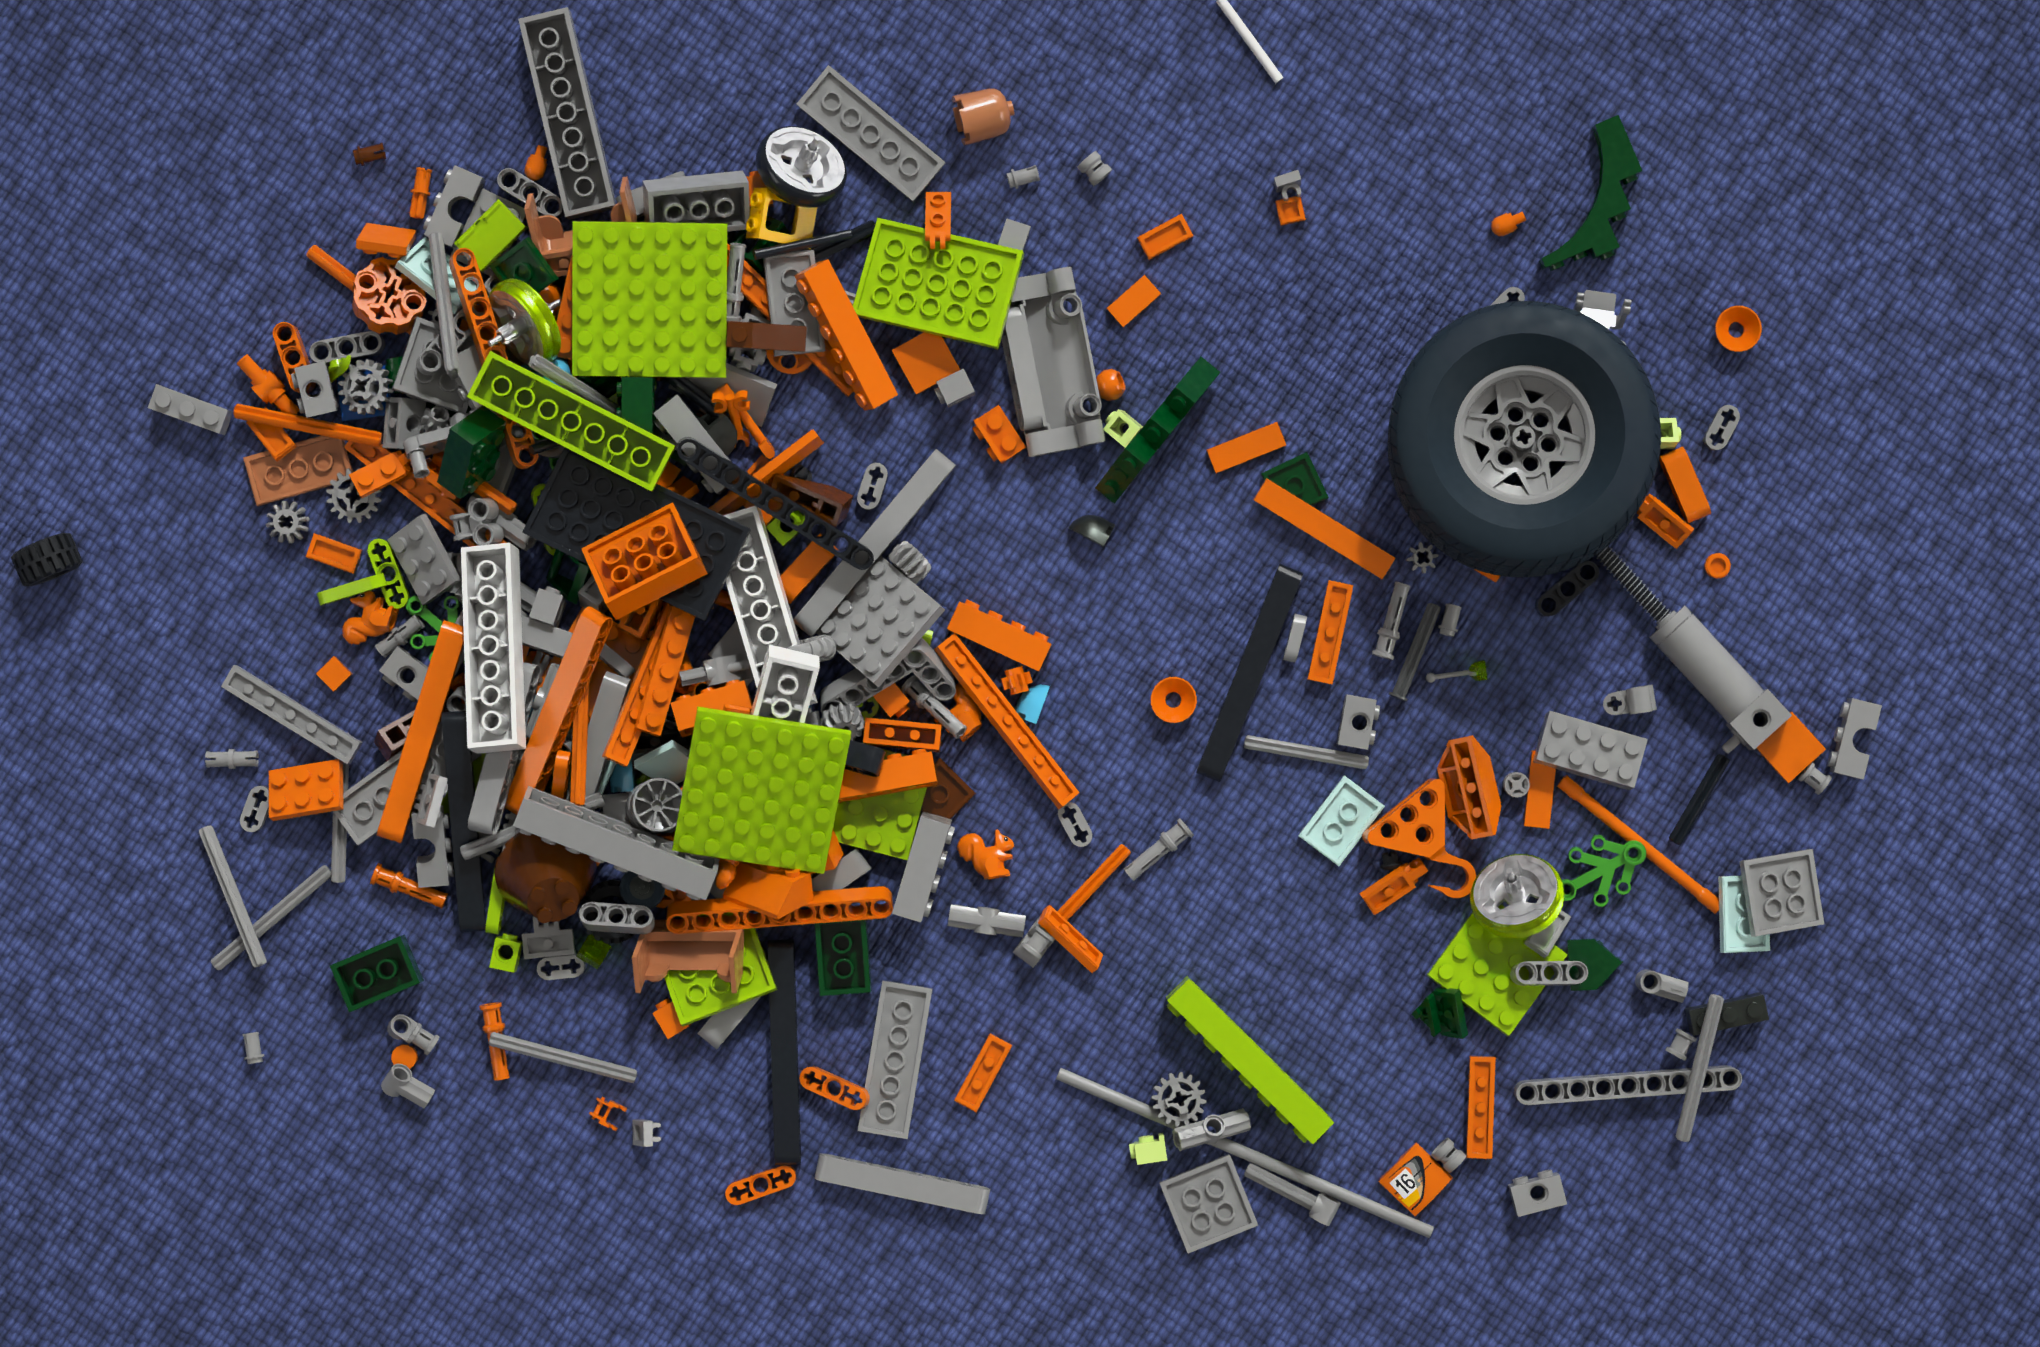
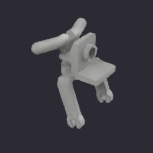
M1586 290L1584 293L1577 292L1573 310L1589 316L1607 329L1618 330L1623 327L1627 315L1630 314L1631 300L1624 299L1620 313L1616 316L1614 315L1616 294Z

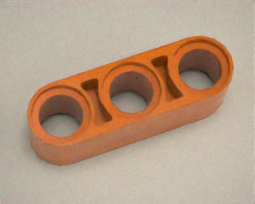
M280 322L273 329V338L289 385L295 392L300 393L299 388L294 389L291 374L295 373L294 368L309 365L310 362L297 327L287 322ZM289 327L292 331V336L289 340L283 341L280 335L281 331ZM297 351L300 354V360L297 364L291 365L289 355ZM311 382L307 385V394L314 390L316 386L315 382Z
M1679 447L1659 456L1661 467L1684 520L1689 524L1710 515L1709 503L1684 447Z
M813 541L781 575L789 604L800 595L835 556Z

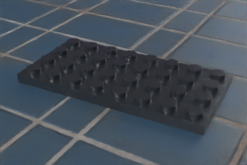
M564 447L522 533L588 565L581 548L673 502L708 574L659 599L706 622L751 529L657 484L652 492Z

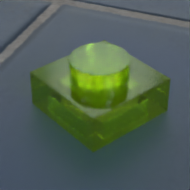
M588 935L576 957L598 969L611 946L603 941H597L593 935Z

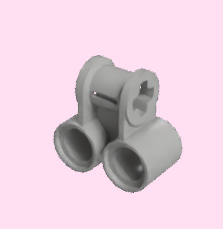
M476 498L470 502L467 513L450 515L449 518L453 521L455 532L453 541L473 538L474 542L479 546L499 544L504 537V532L500 525L492 523V520L499 513L498 503L492 498ZM483 503L486 506L485 515L481 513V506ZM487 529H489L491 532V538L489 541L485 537V532Z
M1653 684L1608 694L1603 701L1605 711L1611 715L1628 713L1631 715L1657 710ZM1615 697L1618 701L1621 700L1622 705L1618 706V710L1616 706L1611 704Z
M1041 915L1013 951L1016 956L1032 968L1039 962L1048 947L1055 940L1038 924Z

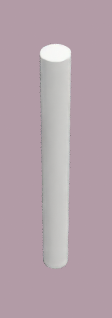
M1217 0L1218 6L1275 84L1282 80L1283 76L1230 3L1227 0Z

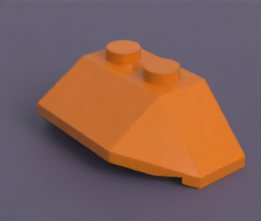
M1473 735L1448 740L1447 747L1437 767L1439 779L1445 784V805L1448 818L1464 831L1471 840L1496 835L1501 801L1489 754Z

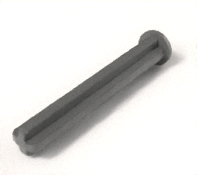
M1433 603L1427 604L1393 692H1389L1390 696L1408 701L1405 697L1441 610L1438 605Z

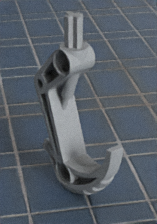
M829 635L799 640L800 644L786 647V649L819 656V662L830 660L836 654L835 641ZM747 653L703 661V667L679 672L682 687L707 682L708 686H713L732 680L753 678Z

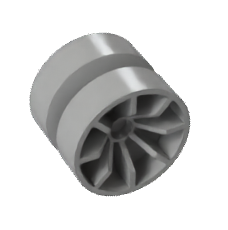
M664 778L650 779L637 785L630 792L626 801L628 820L634 827L652 834H659L674 828L677 823L682 790L674 782Z

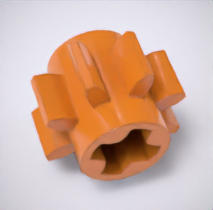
M1023 666L1006 670V677L1001 678L1003 689H1009L1011 695L1029 691L1028 684L1033 683L1030 671L1024 672Z

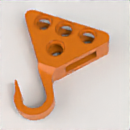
M1428 779L1363 832L1362 838L1366 844L1419 855L1427 860L1454 864L1463 868L1466 874V881L1460 889L1451 890L1447 887L1428 885V887L1440 891L1443 895L1451 898H1462L1473 890L1476 883L1474 867L1467 860L1448 854L1445 850V784L1442 780ZM1426 791L1430 795V802L1424 806L1420 802V796ZM1405 807L1409 808L1411 816L1407 821H1403L1400 816L1402 809ZM1385 823L1391 826V834L1388 837H1384L1381 834V827ZM1420 827L1426 830V837L1422 841L1416 838V831Z

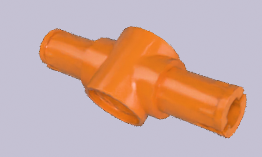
M248 354L237 362L239 368L252 380L250 382L253 385L251 387L252 390L266 404H275L283 413L296 415L300 411L285 394L286 390L284 389L285 385L272 371L262 370Z

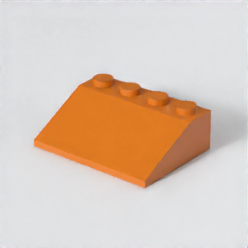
M673 502L581 548L604 602L615 620L708 574Z

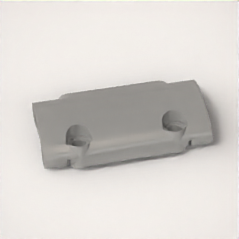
M1063 267L1043 274L1019 277L1001 339L1017 420L1021 431H1024L1028 456H1041L1106 442L1100 417L1102 403L1082 302L1076 293L1072 267ZM1064 300L1071 303V313L1064 309ZM1084 400L1091 403L1092 410L1090 413L1086 412L1083 408Z

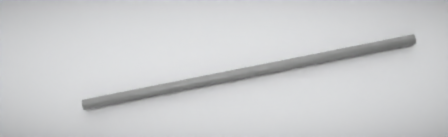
M1060 1068L1056 1080L1171 1129L1175 1128L1174 1121L1165 1125L1166 1118L1164 1116L1159 1119L1157 1118V1115L1160 1113L1158 1109L1152 1110L1150 1105ZM1223 1138L1211 1145L1427 1238H1430L1434 1226L1230 1139Z

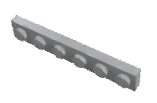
M233 665L221 686L347 765L352 763L363 743L238 665Z

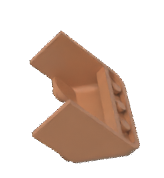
M628 176L622 177L619 192L622 202L613 206L611 221L637 222L636 209ZM533 193L528 194L524 211L532 242L557 277L565 276L568 273L572 255L573 230L563 232L562 224L555 216H539Z
M655 920L654 929L650 933L640 934L632 955L635 993H641L645 980L659 982L667 976L669 970H717L718 977L725 982H731L732 993H737L743 975L744 929L674 934L667 929L666 920Z

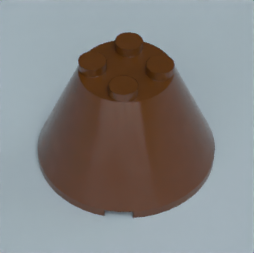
M519 832L505 844L504 850L496 859L495 880L502 897L510 905L537 918L541 923L556 922L573 915L577 911V906L593 885L596 876V862L591 860L587 854L581 852L580 854H574L565 849L566 846L558 843L551 845L542 841L540 836L535 834L529 836Z

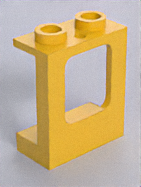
M754 188L750 198L751 209L746 223V238L784 244L813 237L817 207H795L791 235L771 231L766 228L769 202L771 200L788 202L777 197L768 188Z

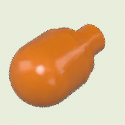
M538 145L535 155L531 154L527 159L524 172L530 180L537 181L545 173L547 159L544 157L547 148Z
M1523 211L1513 216L1510 212L1494 218L1491 223L1492 232L1497 236H1505L1514 232L1517 229L1516 225L1526 221Z

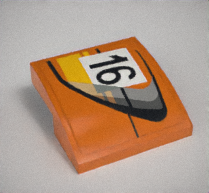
M1416 1142L1378 1182L1416 1216L1441 1192L1453 1177Z

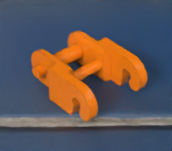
M597 1097L598 1104L594 1112H589V1114L592 1116V1119H599V1124L617 1131L618 1127L607 1122V1117L613 1107L620 1108L624 1112L627 1111V1108L612 1100L607 1102L604 1097L601 1099ZM604 1104L608 1108L602 1117L598 1114Z

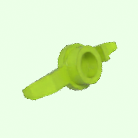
M347 355L346 358L330 361L328 373L331 383L347 371L351 362V355Z

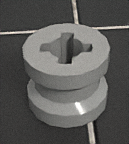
M1512 772L1505 776L1502 786L1506 794L1519 798L1528 792L1530 783L1526 775Z

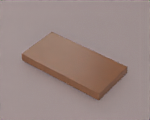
M321 435L296 442L297 447L278 462L269 451L243 457L256 505L259 507L333 486L330 483L331 479L338 481L337 473L341 472L345 476L347 468H350L353 473L348 451L344 448L346 445L345 440Z

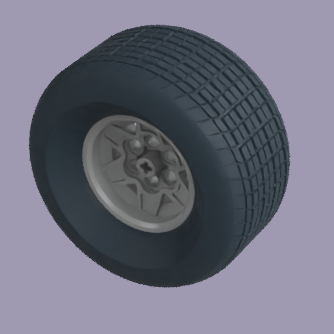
M1538 301L1504 302L1477 309L1452 321L1451 324L1446 325L1428 340L1415 355L1414 360L1410 362L1405 375L1402 376L1392 403L1388 429V460L1396 493L1409 518L1426 539L1444 554L1470 568L1493 575L1522 578L1545 576L1570 569L1589 560L1609 546L1629 525L1649 492L1657 470L1661 445L1660 415L1654 391L1644 369L1631 350L1613 332L1585 314L1564 306ZM1526 394H1533L1541 398L1535 403H1530ZM1497 401L1498 414H1483L1491 404ZM1519 410L1522 414V419L1518 422L1511 421L1508 417L1509 411ZM1543 415L1546 417L1548 424L1542 428L1537 427L1533 422L1534 417ZM1563 417L1567 421L1570 433L1558 429V425ZM1495 428L1504 431L1505 437L1500 441L1494 440L1490 435V432ZM1520 434L1529 437L1527 444L1517 441ZM1551 440L1555 444V449L1552 452H1546L1542 449L1541 442ZM1475 442L1489 448V452L1482 462L1477 454ZM1501 453L1510 454L1512 463L1502 465L1498 461V456ZM1526 459H1534L1538 465L1537 469L1534 471L1526 470L1523 466V462ZM1566 462L1560 471L1551 477L1549 463ZM1516 473L1523 486L1507 484L1503 480Z

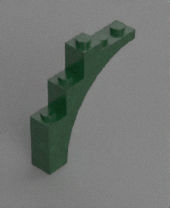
M1619 115L1592 127L1598 145L1600 161L1599 185L1593 206L1574 236L1562 247L1539 260L1542 270L1549 267L1550 271H1554L1565 266L1563 261L1573 258L1574 261L1580 260L1588 256L1586 252L1588 250L1593 259L1600 257L1601 261L1614 256V250L1620 247L1608 220L1611 219L1614 223L1627 217L1625 213L1631 207L1620 182L1623 181V184L1626 185L1637 180V174L1642 172V168Z
M1200 357L1120 454L1095 489L1115 504L1221 372L1204 358Z

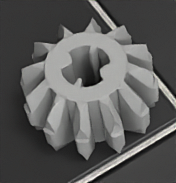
M282 501V509L278 505H273V510L276 514L267 513V517L272 518L273 522L266 523V527L275 528L271 531L270 536L275 537L279 534L278 542L281 543L287 537V541L290 544L294 543V535L299 540L303 539L300 530H309L307 526H302L303 522L310 521L309 517H301L306 509L301 507L297 510L298 503L294 501L290 507L287 501ZM285 517L293 519L290 522L293 523L291 528L283 526V523H285L283 519Z
M907 541L898 544L889 554V560L892 565L914 584L923 580L931 570L928 560L917 548Z
M840 701L839 706L830 705L829 710L823 711L821 726L851 730L850 740L855 741L856 736H862L864 717H862L859 707H853L851 702L845 706Z

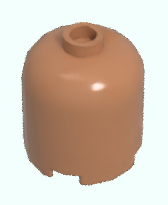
M994 88L952 96V101L957 103V107L953 108L955 123L958 132L963 131L965 138L961 140L964 146L1000 136L1009 129L1011 124L1010 116L1014 115L1013 104L1011 100L1006 101L1005 96L999 90Z

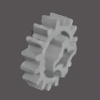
M368 359L365 362L357 360L356 366L349 365V373L344 372L342 374L345 380L339 381L338 384L343 386V390L338 393L346 397L342 403L350 405V411H357L358 414L365 415L367 412L373 415L375 414V408L378 410L384 409L383 401L390 402L386 396L387 393H393V390L388 388V385L393 383V380L386 378L390 372L382 369V364L374 363V361ZM364 371H372L373 374H368V375H367V374H364L363 372H364ZM367 400L369 403L361 404L358 401Z
M347 468L345 476L341 472L337 473L338 481L331 479L330 483L334 488L327 489L326 492L332 494V497L326 501L327 503L334 504V507L330 510L331 512L337 510L340 512L338 519L343 518L345 515L347 516L348 523L352 522L353 517H356L358 523H361L363 515L368 519L371 518L370 510L378 511V507L374 504L375 502L382 501V498L376 496L382 489L364 498H357L352 507V497L348 496V493H351L355 488L352 481L349 487L339 488L344 481L350 479L349 474L352 471L350 468ZM338 498L344 500L347 505L346 510L340 505ZM369 503L366 509L356 512L359 504Z
M1179 1072L1177 1078L1172 1073L1168 1074L1169 1081L1161 1078L1159 1081L1162 1086H1154L1153 1089L1157 1092V1095L1151 1096V1100L1157 1103L1152 1107V1110L1158 1109L1160 1111L1157 1118L1159 1119L1164 1116L1166 1118L1165 1125L1174 1121L1175 1128L1179 1127L1180 1122L1184 1126L1188 1125V1119L1196 1122L1198 1118L1195 1114H1203L1204 1110L1200 1108V1105L1206 1104L1207 1101L1200 1097L1205 1093V1090H1198L1197 1088L1201 1082L1192 1083V1075L1184 1079L1183 1072ZM1179 1083L1188 1086L1192 1091L1182 1089ZM1169 1086L1170 1093L1167 1099L1162 1100L1163 1092ZM1176 1093L1179 1097L1189 1096V1098H1186L1181 1103V1106L1178 1103H1168L1176 1097ZM1195 1100L1194 1107L1188 1114L1187 1107L1190 1101ZM1170 1108L1176 1111L1178 1117L1169 1114L1165 1109Z

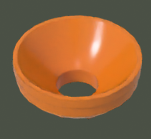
M1745 306L1729 307L1719 315L1715 324V334L1718 342L1724 348L1733 352H1743L1752 348L1760 339L1762 325L1758 315ZM1735 322L1743 327V334L1738 338L1732 337L1729 333V326Z
M1165 678L1158 682L1152 691V709L1165 722H1182L1189 718L1196 708V692L1192 685L1182 678ZM1171 692H1176L1181 697L1180 704L1175 708L1169 707L1165 701L1166 696Z

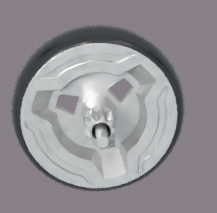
M797 126L777 128L764 137L757 149L756 167L761 180L772 193L790 204L806 208L822 207L833 202L845 186L847 169L841 153L828 139L815 131ZM782 158L790 160V165L783 162ZM809 177L811 183H808V181L805 178Z

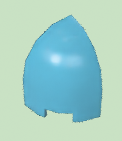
M1040 684L1029 688V691L1022 693L1015 707L1016 712L1022 719L1037 724L1050 686Z
M631 759L627 767L616 764L610 777L611 792H630L636 787L635 771H633Z

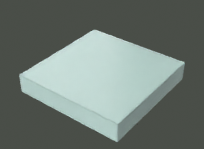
M671 740L634 760V768L652 779L664 778L678 784L684 781L689 750Z

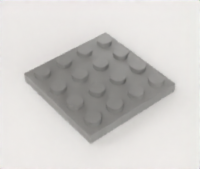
M880 555L815 633L819 636L829 635L832 637L836 644V651L879 687L945 609Z

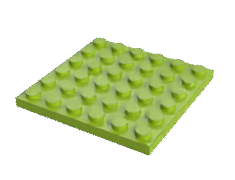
M573 221L572 376L726 378L727 223Z
M697 706L672 850L824 874L850 744L851 730Z

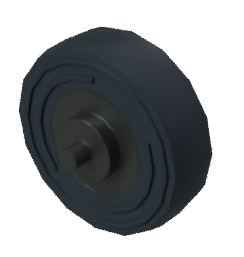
M631 871L623 875L619 886L621 897L626 905L646 906L650 910L661 902L666 890L662 883L654 880L652 882L644 881L638 877V874Z

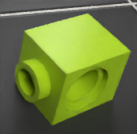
M796 510L791 513L790 518L795 523H800L804 516L800 511ZM775 518L766 528L785 547L799 532L794 529L791 532H784L781 528L782 522Z
M503 933L502 937L498 936L495 938L490 968L513 973L517 971L523 946L522 941L517 940V935ZM503 945H508L513 949V956L510 959H506L501 955L500 951Z

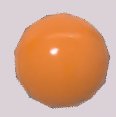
M1114 369L1103 370L1096 377L1099 395L1102 399L1107 401L1117 400L1125 392V383L1119 371Z

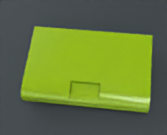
M498 199L454 244L459 249H470L476 257L479 269L484 272L528 228Z

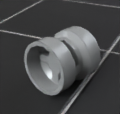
M1097 151L1091 153L1077 166L1081 173H1086L1089 177V182L1093 186L1101 182L1112 171L1108 164H1104L1101 161V156Z
M1449 1137L1443 1140L1431 1153V1156L1436 1161H1440L1443 1164V1168L1448 1173L1455 1170L1466 1158V1154L1462 1150H1457L1454 1147V1142Z

